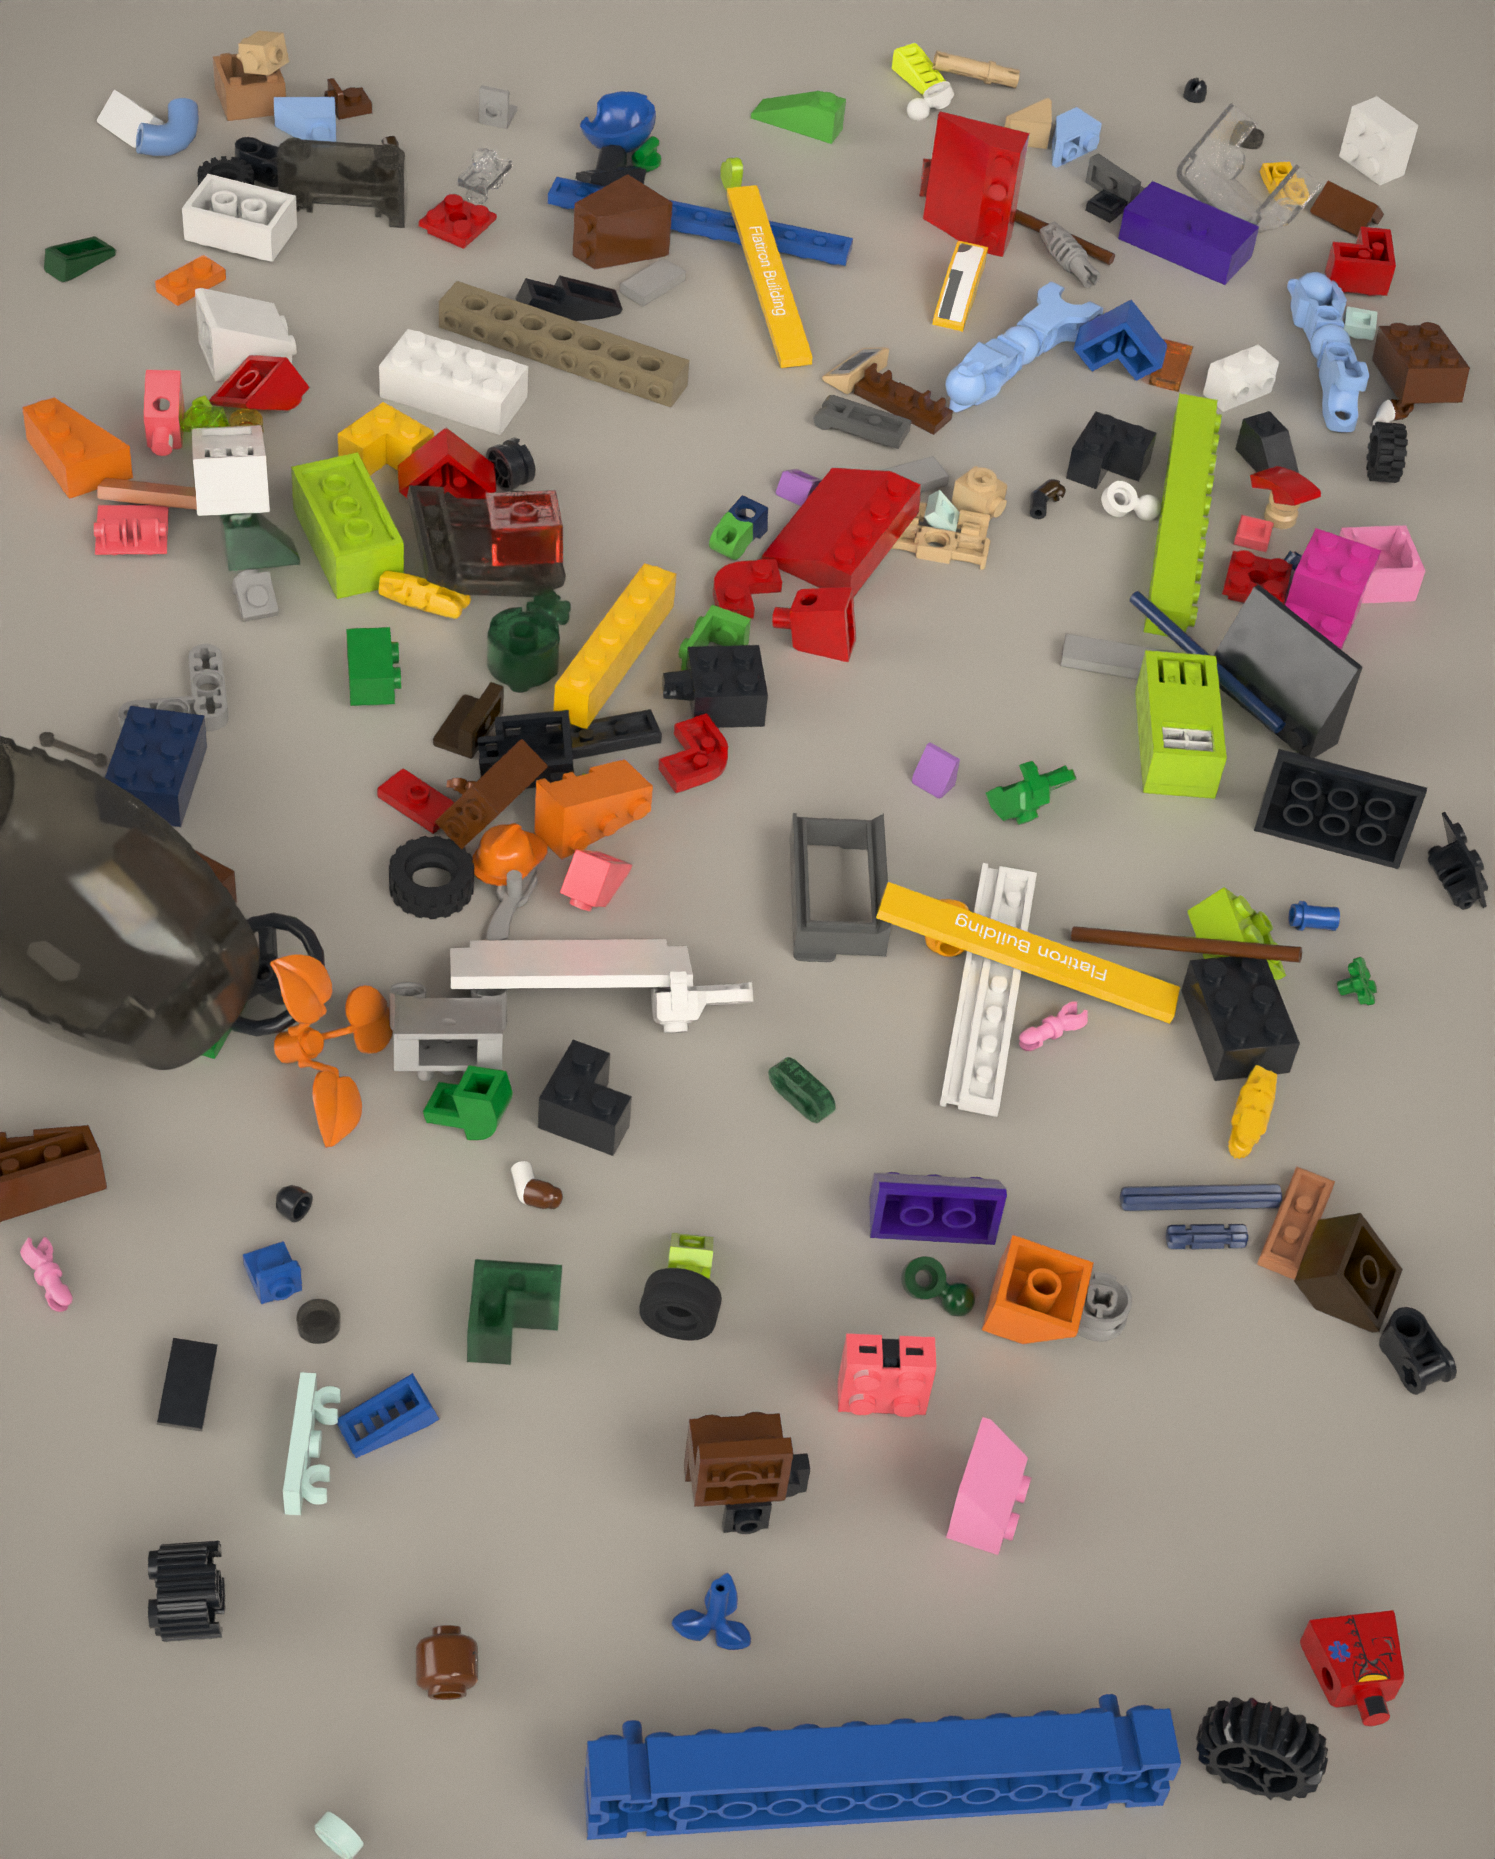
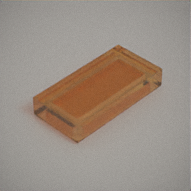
M1163 339L1167 344L1163 366L1161 369L1150 374L1148 384L1179 392L1194 346Z

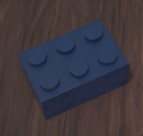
M137 706L129 707L102 783L106 818L136 822L143 821L144 823L173 827L182 826L207 750L205 715Z

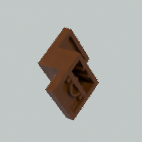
M750 1412L744 1416L729 1417L711 1414L698 1419H689L684 1474L685 1482L691 1481L694 1507L785 1501L793 1459V1447L791 1437L783 1438L780 1413Z

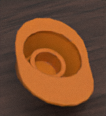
M516 823L491 827L483 834L478 849L472 857L474 875L484 883L495 886H506V875L511 870L521 872L523 879L544 860L548 853L547 844L541 837L522 830V827Z

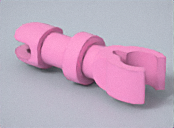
M1077 1001L1066 1004L1056 1017L1050 1015L1043 1019L1042 1025L1036 1028L1032 1026L1024 1030L1019 1036L1020 1047L1025 1051H1033L1043 1046L1045 1040L1049 1038L1056 1040L1061 1037L1063 1031L1078 1030L1084 1027L1088 1022V1010H1083L1081 1014L1077 1015Z
M28 1237L20 1250L21 1256L35 1270L34 1277L37 1284L44 1286L48 1305L57 1312H63L68 1309L73 1298L68 1286L61 1282L62 1271L59 1265L53 1263V1247L50 1241L44 1237L38 1247L35 1248L32 1244V1239Z

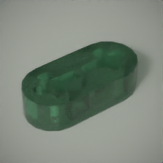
M786 1057L769 1069L768 1075L774 1089L809 1121L819 1123L835 1111L836 1103L830 1091L795 1059Z

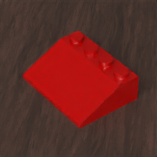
M940 111L936 126L923 219L958 241L988 247L987 254L1003 257L1012 238L1030 133Z
M831 468L764 552L761 559H776L780 570L818 588L851 587L853 588L854 598L919 513L921 484L892 471Z

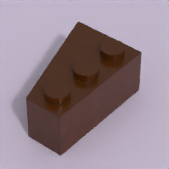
M89 1125L34 1129L33 1136L7 1138L6 1132H0V1222L107 1189L101 1153Z

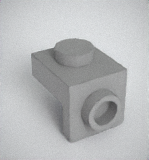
M258 569L242 571L238 574V577H234L232 591L233 594H236L243 622L278 616L279 609L269 571L259 573Z

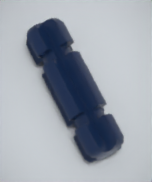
M1185 1224L1169 1225L1165 1238L1169 1249H1185V1245H1189L1190 1249H1224V1244H1228V1248H1245L1248 1241V1230L1245 1224H1228V1228H1224V1224H1190V1229H1186Z

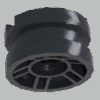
M516 437L504 441L502 445L492 446L486 452V458L495 466L496 485L506 492L517 488L519 484L529 483L535 478L536 468L533 457L525 444L522 446L518 444L520 439Z

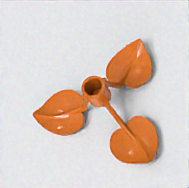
M295 954L280 957L271 961L270 965L278 978L285 1006L292 1018L299 1024L288 1027V1031H282L277 1034L274 1040V1051L282 1063L298 1062L300 1068L310 1067L320 1070L313 1082V1103L325 1147H332L352 1132L359 1123L362 1115L361 1096L352 1078L349 1076L339 1077V1070L336 1067L311 1059L316 1058L322 1052L324 1040L354 1033L355 1044L360 1052L373 1054L382 1051L388 1045L393 1030L390 1028L388 1003L377 989L367 985L356 987L348 994L345 1004L346 1016L351 1025L320 1033L308 1026L317 1022L320 1017L326 1014L327 1010L324 1003L332 995V983L328 971L319 960L311 956Z

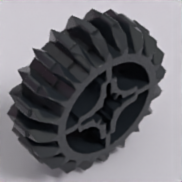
M1232 1697L1230 1702L1225 1700L1218 1701L1216 1706L1208 1707L1206 1716L1203 1717L1202 1723L1199 1725L1196 1737L1198 1741L1196 1750L1199 1752L1198 1760L1206 1765L1207 1772L1219 1775L1222 1783H1230L1237 1787V1789L1245 1790L1254 1795H1263L1270 1800L1274 1797H1281L1286 1801H1291L1293 1796L1306 1798L1308 1793L1316 1792L1318 1784L1322 1781V1776L1326 1772L1328 1749L1326 1748V1738L1319 1734V1727L1306 1723L1304 1715H1294L1289 1712L1288 1707L1280 1708L1274 1706L1271 1701L1261 1703L1257 1702L1253 1697L1249 1698L1248 1701H1243L1237 1697Z

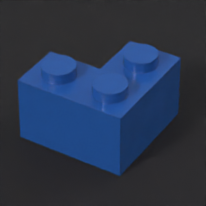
M1132 299L1080 326L1074 345V350L1091 371L1118 358L1136 381L1162 368L1167 349L1165 341Z

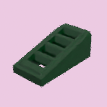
M96 236L45 248L44 270L62 283L67 282L114 257L116 249Z

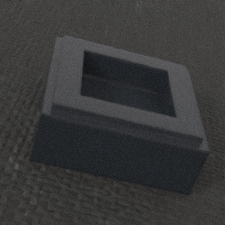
M1103 189L1087 201L1085 211L1111 223L1124 212L1128 201Z

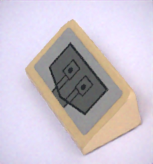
M862 348L825 374L822 380L848 395L854 390L855 384L865 377V370L873 363L877 364V372L887 366L889 348Z

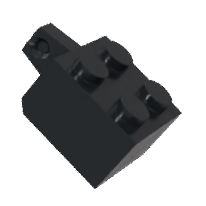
M759 645L688 647L686 670L663 673V698L690 701L692 718L707 713L717 728L765 727L768 692Z

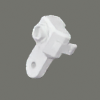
M686 971L669 972L670 988H651L653 1020L659 1025H664V1033L687 1032L688 1024L698 1020L701 1012L707 1005L754 1002L752 982L687 987Z

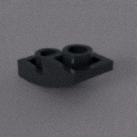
M173 1338L157 1425L202 1431L218 1344Z

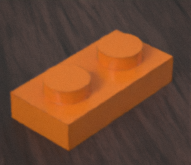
M202 255L156 280V292L179 306L195 297V289H210L226 280V270L207 256Z

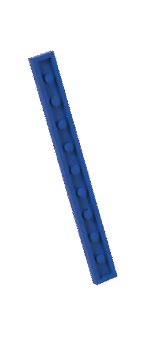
M556 176L548 193V204L564 209H574L576 202L605 186ZM670 200L673 202L671 230L684 234L690 233L705 236L712 240L729 241L742 246L732 213ZM769 221L779 252L796 255L799 258L820 260L832 265L846 266L852 250L853 238Z

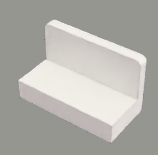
M116 90L113 91L97 119L99 124L134 148H136L137 129L141 122L154 125L166 124L147 109Z

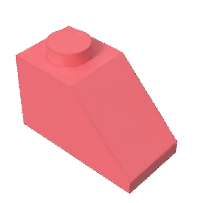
M576 849L560 893L571 897L569 904L586 911H591L592 907H606L629 874L632 864L600 851Z

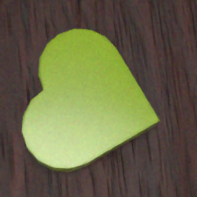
M739 157L727 158L725 162H722L720 171L721 181L726 192L727 188L741 187L743 178L742 160Z

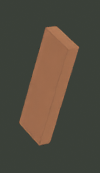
M105 478L98 485L97 498L100 500L197 510L195 487Z
M1296 1166L1257 1265L1295 1280L1335 1181Z

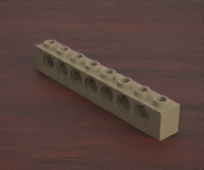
M456 281L439 300V328L670 408L688 386L690 362L688 359L460 281Z

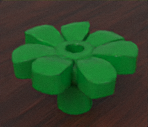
M1354 958L1353 962L1348 964L1350 978L1337 981L1338 991L1341 996L1355 992L1361 1005L1375 1004L1373 994L1377 993L1376 983L1374 980H1369L1371 974L1364 958Z

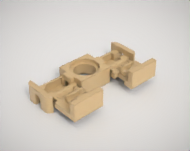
M920 502L919 513L891 548L916 553V558L950 564V560L970 562L980 565V570H983L986 566L990 539L986 538L990 515L960 510L957 528L961 529L960 533L921 526L919 521L924 522L927 503ZM937 542L942 544L943 547H933L928 543Z

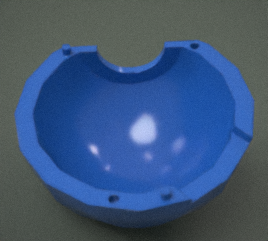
M615 92L602 96L597 102L595 119L590 122L588 117H585L581 121L580 127L584 136L597 149L600 150L607 145H619L626 153H630L642 146L649 138L655 125L656 111L646 95L637 92Z

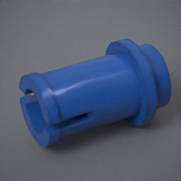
M1299 901L1298 904L1290 906L1288 921L1289 925L1294 926L1298 931H1303L1305 927L1336 931L1340 922V911L1338 907L1307 905L1306 901Z

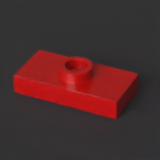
M404 768L377 788L378 798L432 834L440 829L435 821L455 803Z

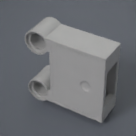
M400 982L390 987L389 1013L390 1028L394 1031V1071H417V1077L420 1080L429 1081L434 1077V1071H440L444 1075H453L456 1071H463L464 1075L468 1065L502 1070L503 1030L507 1026V989H471V998H426L425 986L416 982Z

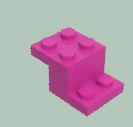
M1315 528L1294 572L1285 606L1342 650L1359 613L1367 584L1378 562L1381 550Z

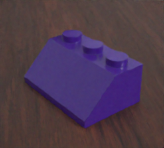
M897 1172L874 1173L869 1196L870 1238L995 1245L1007 1198V1189L999 1180L983 1179L981 1177H943L937 1174L927 1176L908 1175Z

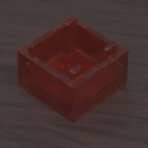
M556 490L486 493L487 535L492 566L504 567V565L550 563L551 565L563 562V523Z

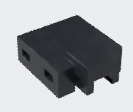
M569 710L495 717L496 735L477 737L481 777L521 739L548 765L526 789L536 788V780L545 778L551 783L562 780V776L565 773H574ZM561 724V725H558V726H547V727H546V725ZM520 728V729H516V730H506V729Z

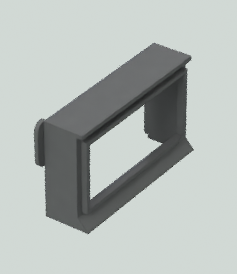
M793 813L789 838L793 957L797 961L833 962L836 954L886 956L891 923L876 918L884 889L888 883L884 813L872 820L797 817V813ZM807 845L839 846L843 849L867 850L871 923L810 920Z

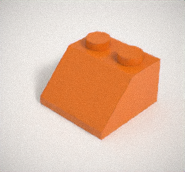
M1012 1235L999 1260L982 1330L1021 1344L1076 1337L1094 1262Z

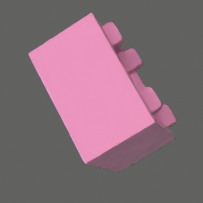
M1406 525L1341 528L1339 536L1381 550L1378 562L1367 584L1362 603L1416 601L1425 574V568Z

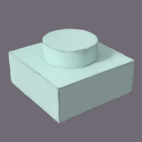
M1347 306L1343 329L1349 336L1355 339L1373 340L1376 332L1378 312Z
M940 490L929 495L924 515L928 525L932 528L956 532L960 512Z

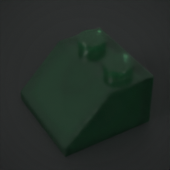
M261 513L220 515L223 553L228 571L300 565V557L293 539Z

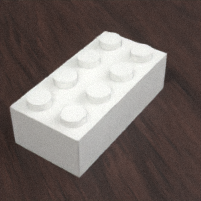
M407 329L379 365L380 397L501 435L527 399L528 366L485 353L481 350L465 347L452 341L433 337L420 331Z

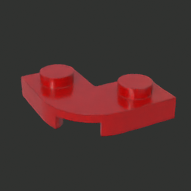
M776 559L733 562L722 567L714 577L713 598L715 606L751 619L754 618L755 611L751 594L778 593L782 591V578Z
M706 713L674 725V735L685 750L659 759V771L674 792L679 793L718 778L727 766L728 743L709 715Z

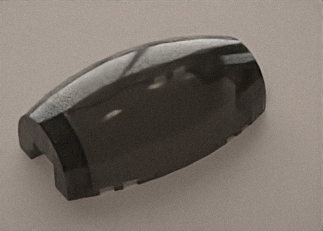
M0 736V1008L16 1019L57 1040L108 1059L156 1070L174 1069L195 1060L217 1043L229 1030L242 1012L255 985L260 961L259 946L241 910L228 889L219 881L208 863L194 851L192 845L165 819L134 795L98 773L66 758L64 761L48 756L44 749L33 746L30 750L16 745L11 738Z

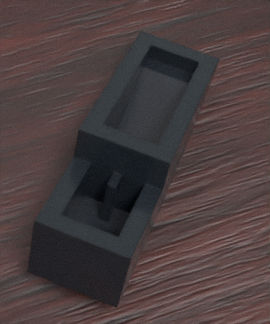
M559 275L555 285L525 278L516 296V301L574 321L603 319L619 315L623 310L615 289Z

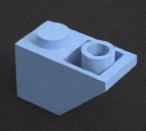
M1078 107L1056 116L1052 138V166L1055 168L1060 167L1097 149L1102 123Z

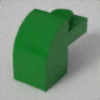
M468 1065L459 1084L438 1082L423 1110L426 1123L464 1129L467 1140H484L491 1137L495 1133L513 1095L507 1071Z

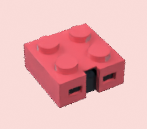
M846 1333L837 1381L838 1412H852L856 1415L885 1413L896 1414L900 1417L926 1415L937 1368L935 1337L899 1336V1339H882V1335Z

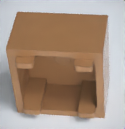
M223 53L220 56H213L215 89L227 121L274 116V97H286L285 81L280 68L270 75L244 73L243 64L237 58V54Z

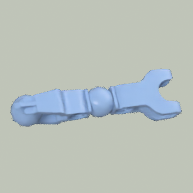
M1310 272L1299 279H1290L1288 281L1287 289L1292 297L1290 306L1293 322L1297 327L1303 328L1311 345L1310 350L1317 359V367L1320 368L1319 379L1323 390L1322 413L1328 429L1336 432H1353L1359 415L1357 407L1359 391L1363 392L1366 390L1369 379L1366 362L1357 361L1350 344V337L1343 329L1344 322L1342 317L1347 299L1342 289L1325 274ZM1344 412L1346 420L1338 418L1335 413Z
M1049 282L1038 290V306L1026 314L1017 323V326L1010 327L1004 334L999 335L997 339H991L985 344L978 342L965 356L964 360L950 371L945 382L947 395L951 398L949 409L954 412H960L995 397L999 393L1001 386L1022 369V365L1031 363L1042 352H1048L1061 342H1076L1079 327L1101 316L1104 308L1091 301L1082 305L1067 303L1061 299L1065 288L1054 282Z

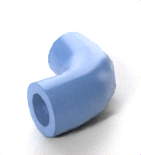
M188 98L174 99L168 104V122L166 124L154 125L141 122L136 134V152L151 156H171L185 150L196 137L199 122L197 103Z

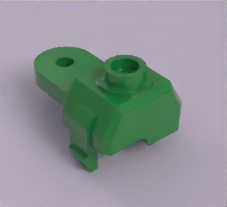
M1029 761L1019 765L1024 780L1005 787L998 786L986 792V796L991 808L1003 821L1016 819L1018 825H1022L1039 818L1037 810L1050 803L1052 790L1076 781L1077 778L1074 770H1068L1066 765L1039 775L1037 765L1033 761Z

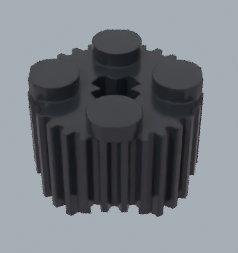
M219 1540L161 1544L159 1550L149 1551L148 1575L150 1580H155V1587L157 1588V1598L149 1599L148 1601L149 1628H155V1635L161 1636L163 1642L222 1638L223 1627H220L219 1622H215L216 1614H225L226 1609L225 1579L221 1575V1570H216V1564H214V1557H222Z

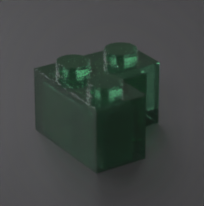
M475 1259L467 1330V1362L511 1365L514 1328L558 1331L563 1265Z

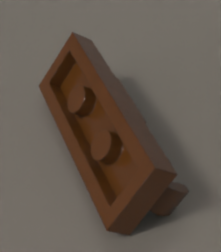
M876 363L869 366L865 370V377L855 384V395L894 415L911 420V424L932 435L936 434L952 420L953 410L945 407V398L941 397L937 402L931 400V391L927 390L922 394L910 386L892 380V372L890 370L883 374L877 372Z

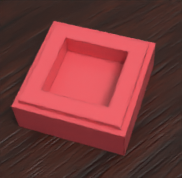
M1241 515L1233 545L1266 552L1274 523Z

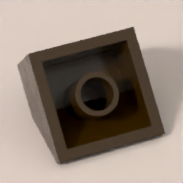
M1356 1213L1318 1220L1294 1282L1315 1310L1375 1333L1380 1332L1403 1269L1363 1215Z

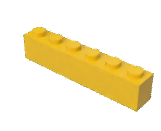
M644 563L556 682L554 711L569 710L570 724L584 729L589 727L674 607L676 573Z

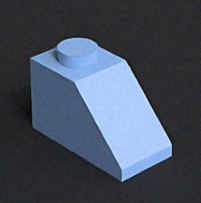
M274 97L275 127L305 144H336L335 97Z

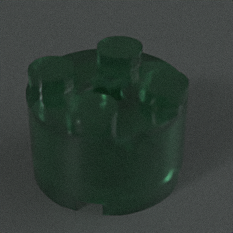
M512 607L496 614L490 622L487 633V668L491 675L517 693L527 692L531 687L542 685L555 677L559 671L560 634L557 621L547 612L534 608V613L522 612V607Z

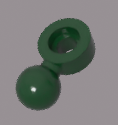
M922 1256L912 1259L905 1265L901 1281L904 1290L911 1297L918 1300H927L937 1296L941 1298L945 1311L950 1315L958 1317L968 1314L975 1305L973 1290L965 1283H947L945 1269L938 1260ZM920 1270L925 1271L929 1276V1282L925 1287L918 1285L915 1279L917 1272Z

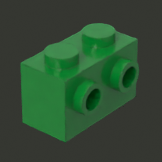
M390 627L346 629L350 706L395 704L394 689H401V668L393 667V664H399V643L391 642Z

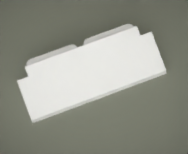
M666 939L470 941V948H450L451 989L670 987L669 972L686 971L687 987H693V972L687 946H667Z

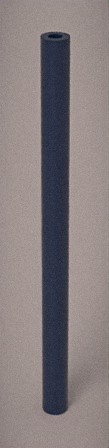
M1136 591L1131 595L1129 601L1187 654L1210 655L1140 591ZM1217 662L1219 683L1273 732L1279 733L1286 723Z

